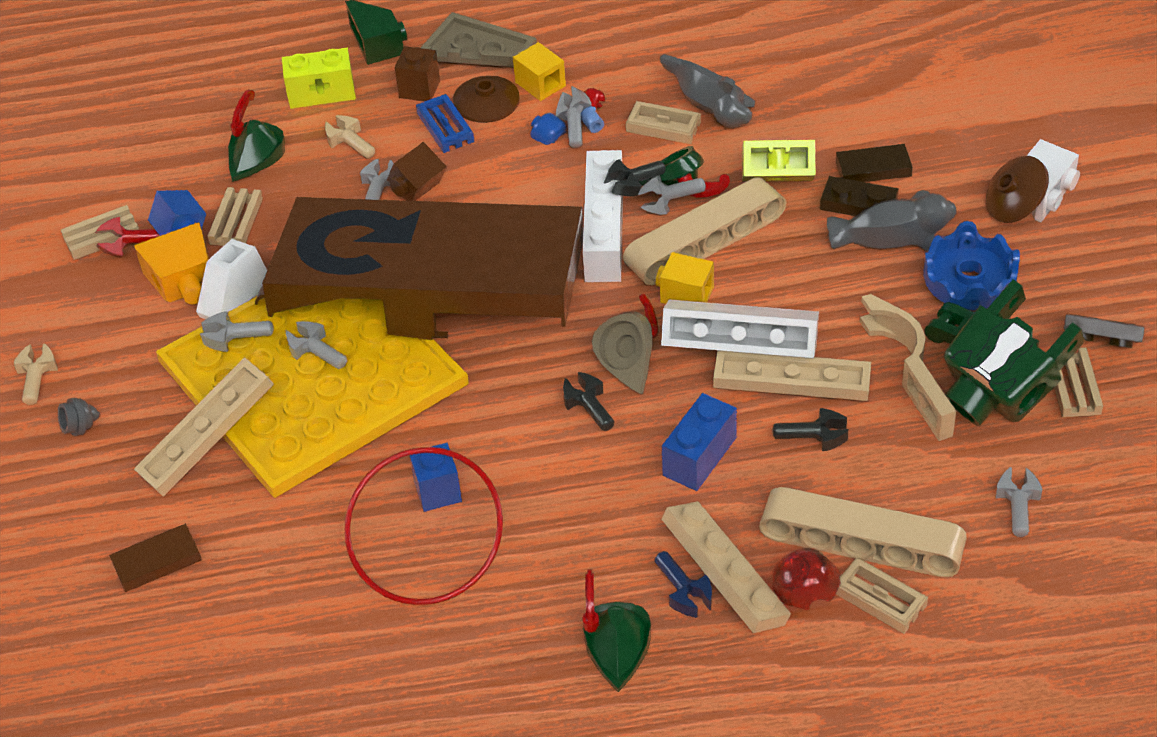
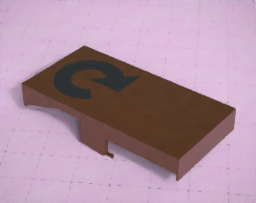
M296 197L262 282L263 286L256 297L255 305H258L261 298H265L268 317H273L274 313L342 298L383 300L388 335L427 340L448 338V332L437 331L435 313L561 318L562 327H566L583 243L582 207Z

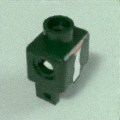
M1014 279L987 309L979 305L944 354L951 375L956 379V382L945 395L955 410L976 426H980L994 409L1012 422L1022 420L1062 380L1059 371L1085 342L1082 329L1072 322L1046 353L1041 350L1033 341V328L1019 317L1009 319L1026 300L1022 285Z

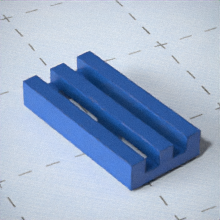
M447 94L416 105L418 116L443 153L449 152V146L454 145L456 149L462 147V141L464 140L468 144L475 142L474 133ZM438 105L443 106L460 132L455 133L445 115L438 108ZM427 109H429L432 112V114L434 115V117L446 133L447 137H445V135L443 134V132L441 131V129L439 128V126L437 125V123L435 122V120L433 119V117Z

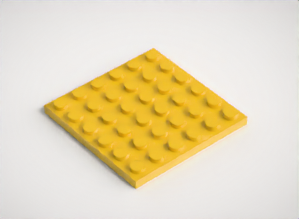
M255 297L229 311L230 322L271 321L274 327L271 336L234 338L228 342V351L223 352L203 344L200 333H204L201 326L156 351L158 361L196 406L244 357L274 383L223 436L225 441L274 498L469 384L468 374L434 339L427 340L388 335L383 300L342 298L274 313L273 317H268L265 298H261L258 305H255ZM306 321L322 324L326 336L321 341L347 357L346 365L341 369H337L312 352H306L296 360L290 352L286 330L294 334L295 337L303 338L304 336L298 333L296 322Z

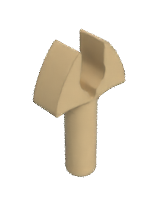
M336 115L337 126L340 129H335L327 121L325 122L327 140L331 148L345 142L366 159L374 156L375 148L356 134L361 131L358 119Z
M45 343L42 347V355L36 359L35 363H33L34 352L31 344L19 353L13 363L17 374L27 373L22 401L27 405H34L38 401L42 374L47 371H58L53 353Z

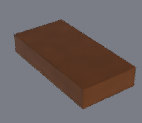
M186 523L109 555L125 592L202 560Z

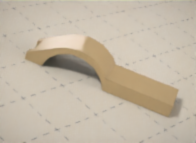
M872 294L862 296L861 302L869 314L860 317L861 325L869 336H885L896 339L909 349L911 355L904 360L902 386L938 441L953 437L956 410L923 363L925 334L921 324L908 312Z

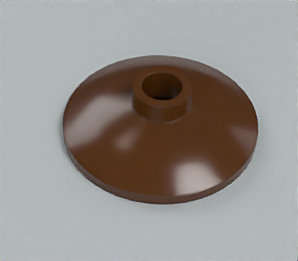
M499 76L472 78L461 84L453 96V104L461 116L469 121L478 123L495 122L504 119L516 110L520 100L519 91L515 84Z
M1032 156L1017 157L1003 165L994 175L987 189L986 207L990 215L1000 222L1012 223L1031 214L1043 200L1048 188L1049 174L1046 166L1039 159Z

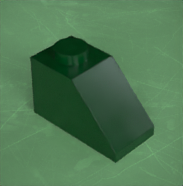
M354 0L345 1L351 31L367 65L400 56L404 48L403 41L407 40V33L403 22H397L392 10Z

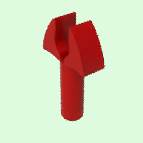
M120 217L108 220L95 232H111L115 236L120 237L113 243H97L96 245L103 252L120 258L123 256L122 248L127 244H139L160 236L155 229L127 230L120 225Z

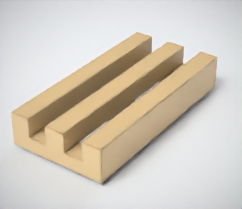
M636 101L626 121V132L691 144L693 135H696L697 126L701 124V113Z
M227 187L208 234L210 245L224 246L231 239L246 243L263 199L261 190L254 189L253 193L249 194L248 189L241 188L239 193H235L234 188ZM246 203L248 206L235 238H231L234 229L238 226L240 214Z
M127 205L60 229L74 260L99 251L100 249L96 246L97 243H113L120 238L111 232L95 233L103 223L110 219L120 217V225L125 229H139Z
M1079 348L1078 353H1074L1065 364L1077 407H1071L1061 370L1059 372L1062 380L1054 387L1062 417L1102 414L1103 403L1087 348ZM1076 364H1079L1090 406H1087Z
M858 557L834 583L833 588L834 594L903 634L909 629L910 622L914 623L918 618L919 611H923L928 603L927 596ZM858 574L875 585L872 586L854 575ZM888 592L902 599L903 601L909 603L910 606H907L902 602L896 600L895 598L889 596Z

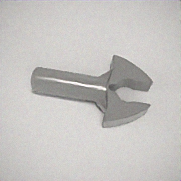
M571 86L572 96L562 92L557 105L556 116L568 122L570 147L579 148L583 145L581 112L591 106V101L586 93Z
M379 159L370 162L360 172L362 184H370L365 199L379 200L383 188L390 186L387 177L394 164L392 160L388 163V169L378 175L380 171Z
M660 175L655 176L640 189L638 195L653 191L656 194H662L657 202L645 203L641 208L651 213L666 215L670 211L668 203L671 199L704 192L706 185L702 178L666 185L661 182Z
M225 311L201 322L204 333H200L205 346L227 352L228 342L232 339L271 336L274 327L271 321L230 322L228 312Z
M306 321L296 322L298 333L303 335V338L295 337L294 334L286 330L288 346L296 360L304 353L312 352L337 369H341L346 365L347 357L321 341L326 336L322 324Z
M1010 467L1004 472L997 484L995 498H1007L1011 501L1012 532L1017 537H1024L1029 533L1028 501L1030 499L1041 500L1042 486L1036 476L1026 468L1024 485H1022L1021 490L1018 489L1017 485L1011 480L1012 468Z

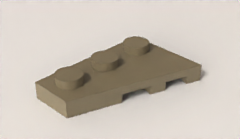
M451 12L421 48L436 50L438 62L514 67L513 56L536 44L537 39Z

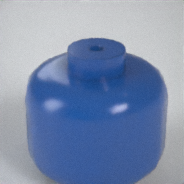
M545 113L542 116H536L532 121L531 126L533 128L530 136L545 145L555 143L561 135L567 132V126L555 114Z

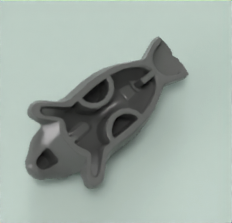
M666 54L660 57V63L663 67L676 75L682 92L691 104L701 110L714 114L716 120L727 128H738L750 122L752 112L748 107H754L756 101L744 94L743 90L735 85L736 82L733 79L718 75L687 60Z
M921 190L911 199H891L877 203L850 220L828 217L829 241L833 249L854 243L873 249L916 245L928 252L935 238V233L955 217L956 206L940 194H930L928 191Z

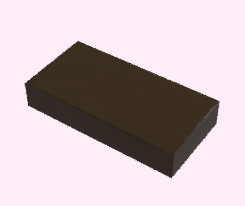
M905 144L836 152V164L840 178L869 182L912 176L913 166Z

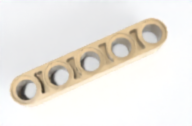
M753 178L634 240L625 249L623 261L645 284L655 285L659 267L666 265L672 252L704 259L777 220L786 208V199L763 178Z
M778 487L770 491L759 525L760 531L764 536L777 542L855 559L858 557L864 561L938 577H952L958 573L967 539L964 529L951 522L786 487Z

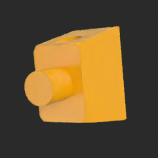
M199 222L134 245L143 274L166 302H174L184 298L187 304L193 305L198 303L206 262L209 260Z

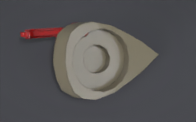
M645 294L639 295V299L644 306L645 316L639 312H626L611 317L598 327L592 339L593 351L601 364L621 382L640 394H643L647 380L653 345L652 338L658 336L655 311Z

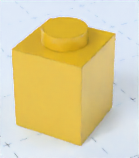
M537 42L513 56L515 83L539 101L544 100L566 86L564 60L541 43Z
M672 252L666 265H661L656 275L655 283L657 287H660V303L666 304L668 300L707 303L714 288V262Z

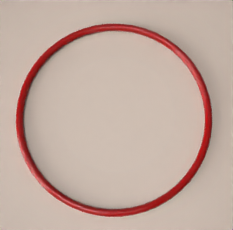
M412 448L384 459L373 467L360 481L350 499L346 512L344 526L345 543L355 570L373 590L386 598L404 604H435L465 592L488 570L501 542L503 514L500 499L492 481L473 461L459 453L443 448ZM413 454H442L453 457L468 465L487 485L496 508L497 530L495 541L481 569L458 589L442 596L426 599L398 596L378 586L366 575L359 565L353 551L350 533L353 509L364 486L386 465Z

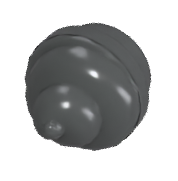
M69 398L66 403H61L58 406V422L64 434L71 433L73 436L83 435L86 430L92 427L93 421L97 420L100 416V412L94 406L81 398Z

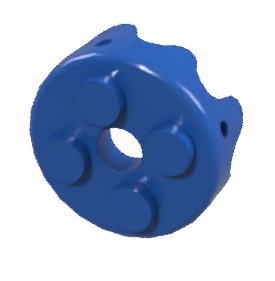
M964 221L957 226L952 234L948 236H935L928 253L925 252L923 277L926 287L932 295L943 303L951 302L971 311L976 310L979 305L987 309L1012 279L1017 282L1020 252L1018 249L1011 250L1006 239L1001 234H996L993 238H984L978 233L973 222ZM975 271L978 273V275L967 276L962 272L969 273Z

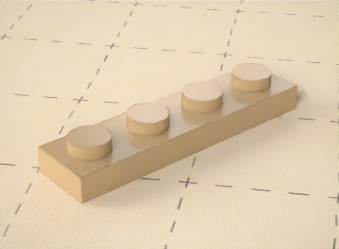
M718 350L713 388L868 401L871 362Z
M244 357L134 470L164 497L274 383Z
M698 501L666 508L662 521L753 633L786 625L791 615L789 610Z

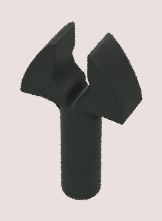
M618 159L610 166L604 184L612 180H619L615 182L612 190L613 194L638 196L642 186L639 181L664 174L665 165L662 161H656L629 169Z
M578 372V382L585 389V392H582V390L574 389L569 380L565 378L563 390L566 409L569 410L574 406L581 405L587 410L601 430H610L614 426V420L596 398V396L604 393L603 382L592 375Z
M820 408L819 418L816 421L775 423L772 433L775 439L816 438L822 442V451H828L848 440L849 429H846V416L829 409Z

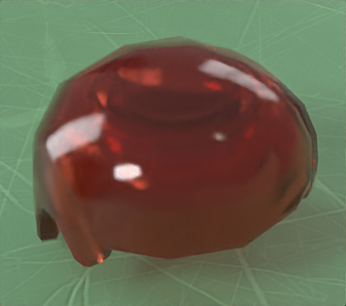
M813 548L793 550L783 557L773 570V592L784 605L804 610H810L811 603L816 600L830 602L835 597L841 584L840 571L822 552Z

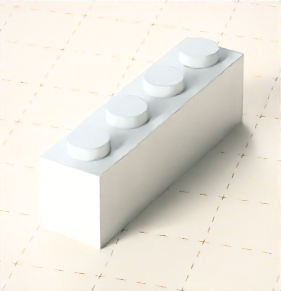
M622 150L587 151L583 230L585 282H621L623 196L612 193L615 182L619 180H612L604 184V180L610 166L618 159L622 161Z
M668 300L663 308L661 346L814 358L817 346L819 311Z

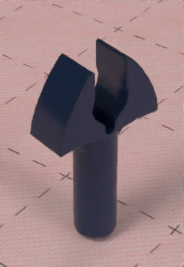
M662 551L657 554L655 563L677 589V592L669 595V606L684 615L697 618L698 607L688 598V594H691L693 597L701 598L706 607L711 610L712 587L707 575L698 580L689 579L668 552Z

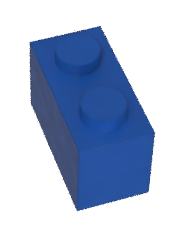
M702 393L662 444L663 476L698 491L737 438V408Z

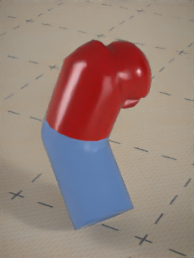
M589 88L584 93L589 97L591 106L581 112V121L590 132L597 133L604 127V121L597 114L596 109L602 107L599 101L605 102V95L600 90Z

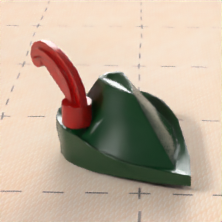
M249 89L243 93L238 101L232 123L230 124L232 135L228 145L232 182L253 175L273 165L285 152L283 130L258 120L242 122L249 101H253L255 97V92Z
M693 146L682 148L661 160L665 165V172L660 175L661 182L666 185H672L697 179L698 168L705 162L703 157L695 151ZM720 175L719 181H704L706 185L705 191L690 196L704 198L720 194L729 186V175ZM651 178L639 181V183L644 186Z
M587 569L585 574L586 613L582 617L586 649L589 657L603 677L619 692L632 678L648 653L651 641L649 614L642 606L632 603L612 602L594 607V573H592V569Z

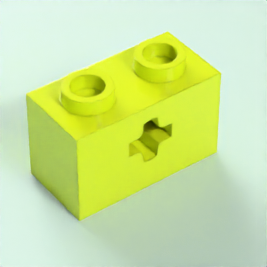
M348 48L328 49L326 51L282 57L283 76L290 109L356 99Z
M815 140L743 141L742 181H749L756 177H761L765 181H813L816 175Z

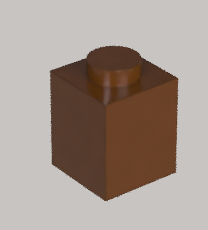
M404 46L394 67L399 98L417 101L432 99L440 83L436 50Z
M422 142L392 165L387 181L397 196L403 197L406 201H416L440 183L447 166L425 142Z

